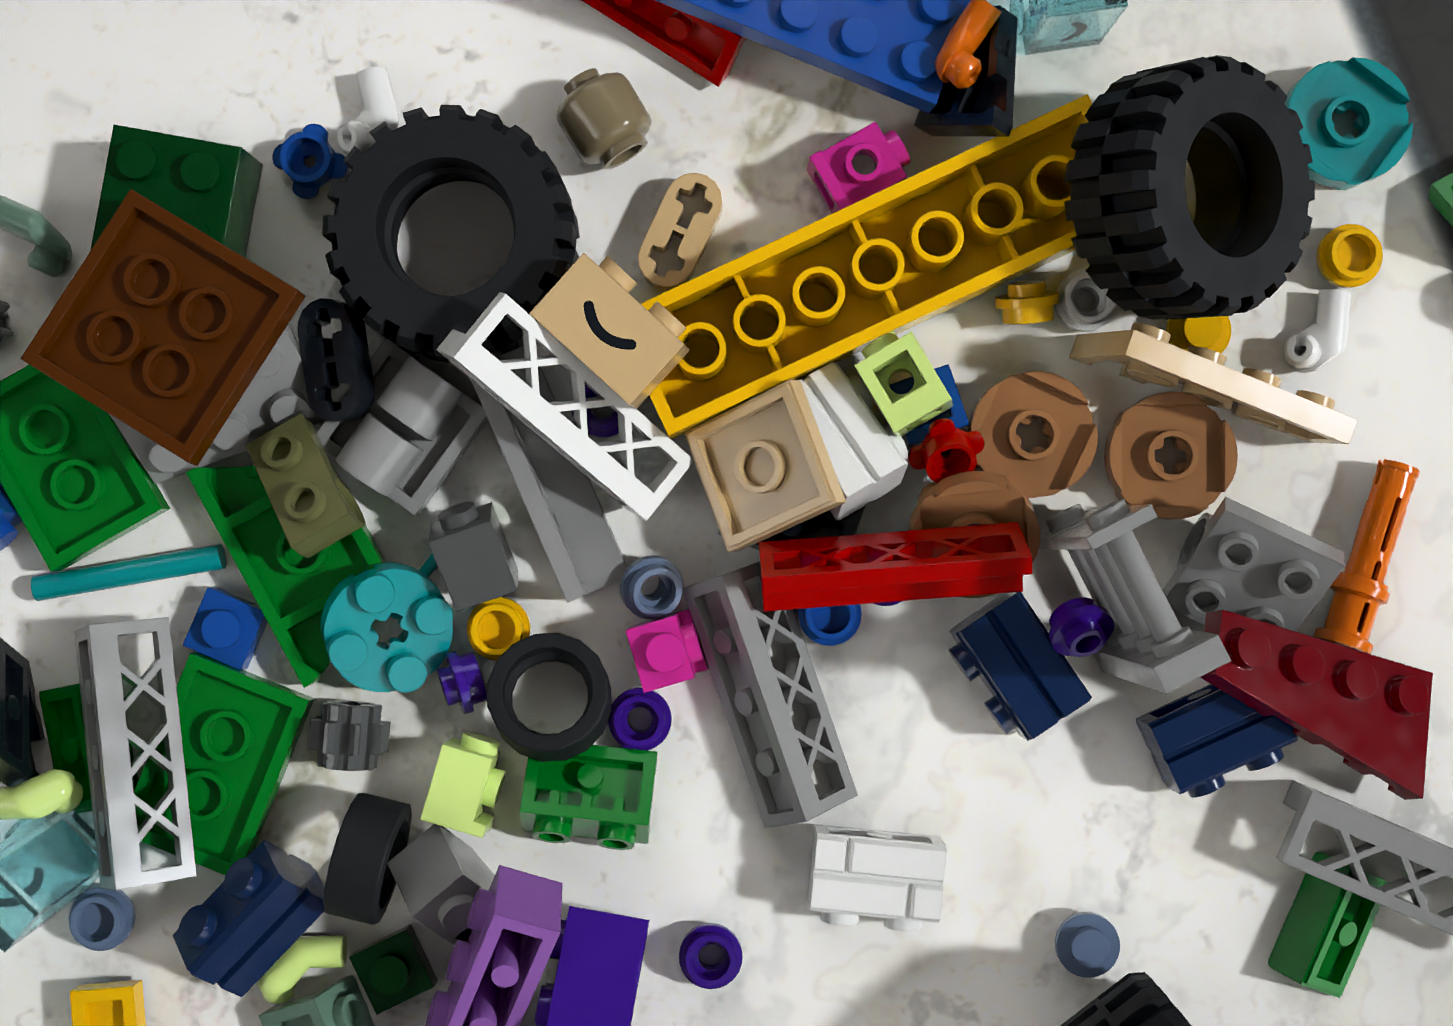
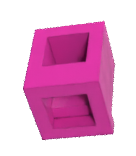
M875 121L828 149L820 150L809 156L807 172L831 214L907 179L908 176L903 167L910 164V157L898 134L894 130L883 134ZM867 155L872 158L876 168L870 174H859L854 170L852 160L856 156Z
M689 609L633 625L625 630L644 693L693 679L695 673L708 670Z

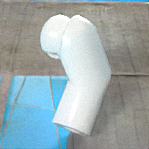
M370 67L356 74L364 109L355 121H350L347 124L348 126L342 125L338 131V145L346 155L349 154L354 146L363 153L373 146L376 141L369 132L384 121L392 130L397 129L399 125V114L386 67Z
M1339 289L1319 291L1316 323L1299 334L1290 337L1285 343L1284 357L1291 369L1300 373L1317 371L1345 350L1347 346L1352 292Z

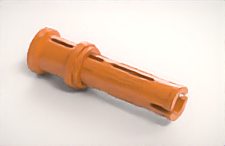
M1378 460L1373 484L1359 522L1345 570L1340 572L1330 586L1334 591V595L1324 627L1316 628L1313 637L1368 654L1372 653L1373 644L1368 640L1379 605L1387 604L1390 593L1387 592L1388 586L1384 584V580L1400 534L1411 493L1420 474L1419 469L1393 460Z

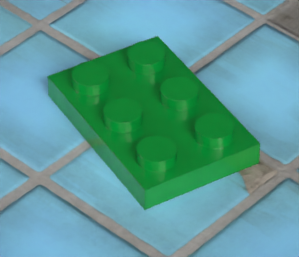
M31 365L25 366L0 381V482L51 572L66 569L170 509L157 484H154L109 413Z
M199 652L189 654L176 688L195 863L226 875L234 862L240 858L247 857L255 849L315 698L245 670L240 671ZM162 740L155 750L165 757L164 740ZM148 758L134 794L154 808L169 789L168 777L165 770ZM169 805L162 816L172 822L171 806ZM136 809L138 828L146 816ZM155 823L141 842L176 855L174 837Z

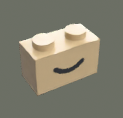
M583 253L529 314L632 407L638 408L690 351L678 339L686 327L658 301L647 310L634 299L629 292L637 283L608 256L598 266Z

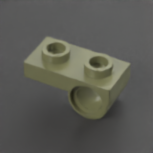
M302 413L245 445L291 548L301 556L310 558L366 525L362 511L343 481L336 475L313 424Z

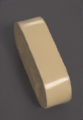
M688 173L675 179L668 188L640 247L638 261L640 271L646 282L655 289L668 291L691 279L720 220L722 212L721 191L715 181L708 176L699 173ZM696 189L703 190L705 192V204L711 210L708 214L697 211L688 229L679 226L684 215V207L677 199L681 194L691 197ZM673 236L681 238L682 241L677 251V257L684 264V267L681 271L669 269L665 277L657 275V264L650 258L654 250L664 253L668 249Z

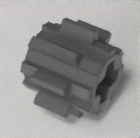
M346 700L322 702L321 716L310 718L307 748L308 750H318L317 766L342 771H370L377 768L378 755H383V752H388L391 724L390 721H381L382 705Z

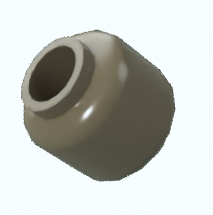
M592 68L578 74L564 86L567 96L559 105L556 118L578 157L583 162L590 165L601 163L604 169H612L635 157L647 146L648 142L644 136L649 131L652 120L630 81L623 74L615 72L600 75L597 69Z

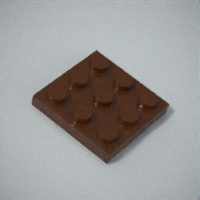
M130 189L20 359L184 461L198 466L306 296L298 289Z

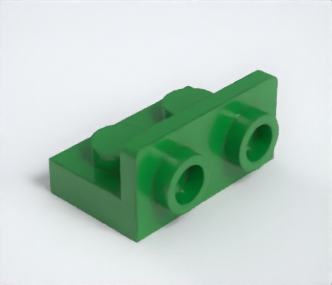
M592 745L587 751L566 761L540 762L528 757L519 811L523 830L533 832L532 836L535 839L549 843H567L570 841L571 836L596 839V843L599 846L614 850H629L634 848L635 843L647 844L650 834V817L658 752Z

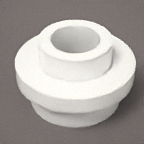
M1080 268L1070 272L1059 282L1055 289L1056 292H1059L1060 303L1054 305L1058 318L1067 327L1080 332H1091L1105 326L1113 318L1118 307L1117 304L1106 296L1108 289H1100L1095 285L1085 271L1087 268ZM1086 290L1093 295L1095 305L1092 311L1084 312L1077 308L1074 302L1077 291Z

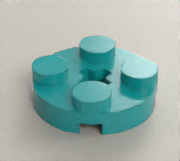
M1352 57L1348 61L1336 60L1319 64L1302 76L1286 95L1287 99L1284 104L1287 109L1290 108L1297 112L1303 128L1299 131L1302 142L1310 146L1313 163L1308 164L1309 179L1318 184L1332 186L1337 190H1348L1362 183L1374 180L1394 167L1410 144L1413 122L1408 124L1409 114L1405 104L1410 99L1406 88L1391 70L1376 61ZM1347 109L1354 111L1357 116L1353 121V126L1359 131L1356 138L1350 134L1342 137L1334 130L1335 123L1331 120L1333 112L1340 115Z
M386 562L373 565L375 569L365 570L357 576L351 574L333 589L325 603L321 616L322 637L331 663L343 678L362 689L373 692L397 690L407 693L415 691L423 685L426 677L439 667L446 653H448L453 636L452 608L432 579L414 567L401 563ZM391 613L399 614L398 624L403 629L397 638L391 637L388 642H379L378 633L371 628L372 623L375 619L386 621Z

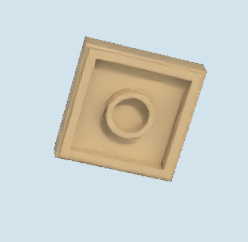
M790 379L684 432L727 552L741 551L846 503L808 399L799 380Z

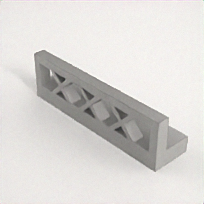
M524 346L496 358L499 361L524 358ZM538 367L540 396L547 402H556L542 367ZM525 368L511 370L526 383ZM471 380L567 603L621 580L628 566L590 479Z
M759 561L729 573L684 587L683 592L764 827L768 828L807 822L858 796L794 609L765 611L761 613L752 606L744 581L759 576L761 581ZM772 639L784 647L788 659L784 674L773 667L769 655ZM794 699L804 705L808 717L805 734L794 728L790 716ZM815 759L824 764L833 789L819 797L811 777Z
M169 617L89 624L74 631L100 889L121 890L197 876ZM152 633L155 660L140 678L120 663L117 636ZM156 674L158 692L148 685ZM122 679L133 686L125 697ZM140 693L160 707L162 724L147 743L130 731L126 723L125 711ZM162 740H164L165 757L155 750ZM129 744L140 751L132 762L130 761ZM147 758L165 770L168 777L169 789L154 808L137 797L133 790L132 777ZM169 805L171 806L172 822L162 816ZM136 809L146 816L138 828ZM156 823L174 837L177 865L142 871L139 843Z
M1292 780L1283 803L1296 810V813L1276 859L1453 935V907L1438 913L1429 910L1420 889V885L1443 876L1453 879V848ZM1314 820L1335 829L1343 849L1342 853L1320 862L1300 855ZM1350 835L1368 843L1354 848ZM1386 850L1394 854L1403 878L1377 888L1368 883L1359 860ZM1410 861L1424 866L1426 869L1414 873ZM1349 865L1353 877L1336 869ZM1409 891L1413 903L1396 895Z

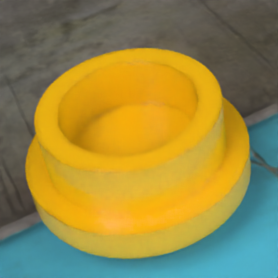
M1345 224L1331 230L1322 238L1318 245L1316 259L1321 274L1328 282L1341 288H1355L1368 283L1376 276L1382 264L1383 251L1379 239L1372 231L1361 225Z
M1045 280L1007 283V294L995 297V307L1002 309V318L1005 324H1030L1053 320V305L1060 303L1059 292L1046 291Z
M1228 316L1169 319L1166 324V332L1171 335L1168 343L1186 351L1188 346H1199L1222 353L1228 346L1231 338L1230 319Z
M498 597L478 604L471 612L467 621V637L472 648L479 655L490 660L497 661L512 644L529 637L531 634V623L525 609L516 601L505 597Z

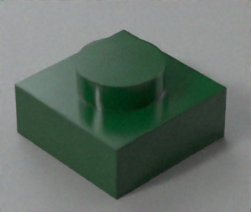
M411 924L354 951L349 957L376 1015L433 988L438 982Z

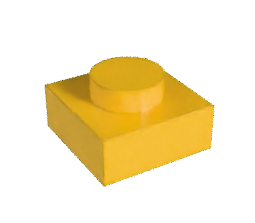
M142 980L83 984L70 991L72 1026H146Z

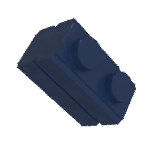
M1021 592L1001 594L982 609L949 630L957 642L955 646L948 650L950 655L970 682L980 676L993 696L984 704L1006 735L1015 729L1019 736L1027 741L1032 740L1058 723L1060 719L1067 717L1085 705L1092 698L1065 656L1054 650L1049 640L1048 631Z
M1212 684L1135 718L1147 748L1151 751L1154 763L1167 788L1180 795L1188 791L1191 798L1201 797L1222 788L1226 784L1223 775L1241 766L1246 765L1248 771H1255L1279 762L1284 758L1281 748L1298 741V736L1293 733L1294 727L1274 715L1264 716Z
M263 840L247 857L240 858L231 865L223 883L201 905L192 907L183 916L179 928L173 934V938L186 969L194 977L212 985L217 983L221 989L243 997L325 911L323 905L325 886L317 871L311 864L292 854L288 855L283 849Z

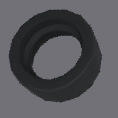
M561 633L533 634L512 644L495 662L487 682V708L502 739L520 755L540 762L566 761L587 751L604 733L612 712L611 686L599 656L581 640ZM558 661L570 665L582 675L587 686L588 702L582 717L572 727L560 733L541 734L528 729L518 720L513 710L512 693L517 680L527 669L542 662Z
M358 793L343 819L328 867L323 899L324 909L327 914L370 925L380 922L396 886V881L387 863L407 847L412 817L410 804L367 793Z

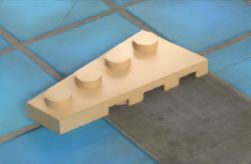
M1133 323L1131 330L1077 334L1069 356L1070 359L1087 365H1092L1093 362L1117 361L1123 364L1119 376L1142 384L1150 382L1166 387H1177V384L1180 383L1183 384L1181 392L1198 396L1210 404L1209 406L1231 409L1233 402L1238 403L1235 413L1237 417L1312 443L1349 444L1357 422L1354 418L1334 411L1335 401L1327 396L1304 390H1298L1296 395L1279 388L1282 381L1279 377L1264 371L1244 368L1242 373L1224 366L1227 357L1223 354L1199 346H1188L1186 351L1168 343L1171 335L1154 326Z

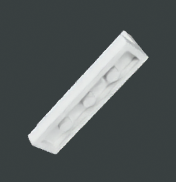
M498 293L466 334L453 329L436 349L623 508L646 521L694 462L691 456L635 407L625 402L558 339L505 293ZM505 315L522 329L524 358L499 361L481 345ZM536 342L551 355L537 357ZM562 364L571 372L573 400L547 402L540 396L538 367ZM525 368L526 383L511 370ZM585 385L599 397L586 398ZM610 406L618 413L619 440L595 443L588 437L586 409ZM573 410L574 424L560 412ZM632 426L645 437L632 438ZM656 446L671 460L652 484L647 487L635 477L633 449ZM620 451L621 464L607 452Z

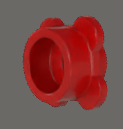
M942 418L930 424L929 433L921 445L915 446L909 451L908 460L912 468L916 470L925 468L929 478L938 483L951 475L974 471L977 464L976 454L982 452L985 442L980 432H965L956 428L951 419Z

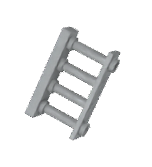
M1120 499L1100 509L1089 510L1085 513L1081 505L1076 504L1046 519L1045 521L1050 530L1040 535L1039 548L1068 550L1092 599L1099 606L1106 608L1113 618L1114 630L1104 647L1094 654L1102 672L1167 694L1231 661L1218 634L1191 630L1189 626L1181 627L1132 532L1133 529L1158 517L1152 504L1127 506L1125 500Z

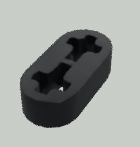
M319 298L310 302L302 310L298 320V338L307 398L310 407L319 417L328 421L353 422L362 418L370 410L374 401V382L365 323L361 315L351 309L345 301ZM331 318L339 319L342 323V330L332 334V339L323 338L322 326L329 325ZM340 383L350 384V396L342 398V402L332 401V389L340 387Z

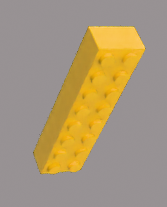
M1086 94L1012 129L1009 137L997 136L641 303L645 309L649 310L658 301L686 327L678 339L690 351L649 395L669 438L673 440L684 435V432L790 379H803L833 361L839 362L862 351L868 344L893 331L899 334L1075 251L1071 238L1077 235L1073 221L1066 220L1064 203L1070 200V184L1064 183L1066 164L1070 160H1074L1076 150L1070 147L1076 130L1080 124L1089 122L1085 118L1086 112L1092 105L1089 95Z

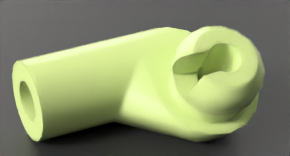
M51 769L15 786L0 787V820L36 819L49 815L53 811L58 813L70 812L80 804L83 798L82 785L75 780L71 772Z
M300 936L257 981V986L265 1000L273 1004H281L292 999L295 995L294 989L297 986V982L309 968H344L347 959L346 936Z

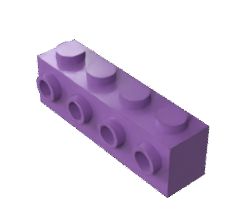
M502 865L498 866L489 890L478 888L474 896L467 920V928L473 930L468 942L456 941L446 971V980L451 981L447 993L438 990L435 992L425 1026H520L560 935L561 882Z

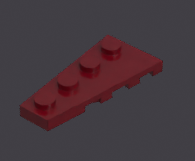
M1226 610L1206 613L1204 632L1219 635L1231 661L1200 678L1260 714L1276 716L1294 727L1293 733L1312 745L1322 744L1344 757L1342 763L1362 775L1373 774L1388 783V790L1404 800L1423 799L1433 673Z

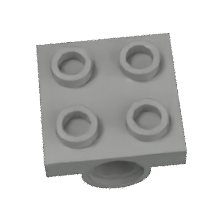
M385 338L370 359L374 382V401L370 410L362 418L353 422L326 420L318 430L317 435L325 452L334 457L335 462L348 473L376 492L391 498L414 516H419L484 427L488 418L480 404L401 347ZM351 387L342 398L351 395Z
M1225 497L1213 515L1204 513L1190 530L1181 549L1177 569L1164 587L1163 592L1173 611L1205 625L1206 613L1226 610L1296 632L1345 567L1344 551Z

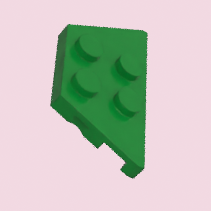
M331 463V465H332V467H333V469H334L336 475L339 477V475L337 474V472H336V470H335L333 464ZM254 465L222 468L200 467L187 471L188 478L302 686L305 688L318 682L331 664L326 653L320 626L323 608L329 595L343 579L351 574L357 576L365 570L375 569L373 565L386 563L367 526H363L312 557L306 558L291 548Z

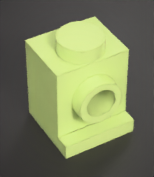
M894 331L874 340L861 351L865 359L854 366L896 436L900 434L902 437L953 407L951 396L912 331L901 338H898ZM907 372L913 376L914 386L908 393L897 394L890 389V380L896 373Z
M463 732L461 740L452 737L442 744L420 820L483 838L492 827L495 815L483 812L484 806L495 808L506 771L496 768L501 752L498 751L500 742L485 735Z

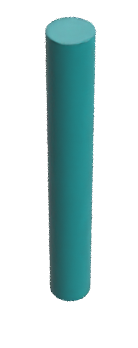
M222 544L33 576L31 579V591L36 601L221 570L227 566L226 553Z

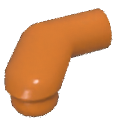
M970 0L951 28L935 60V70L943 83L951 82L957 89L968 88L978 79L981 73V62L973 55L1002 13L986 0Z

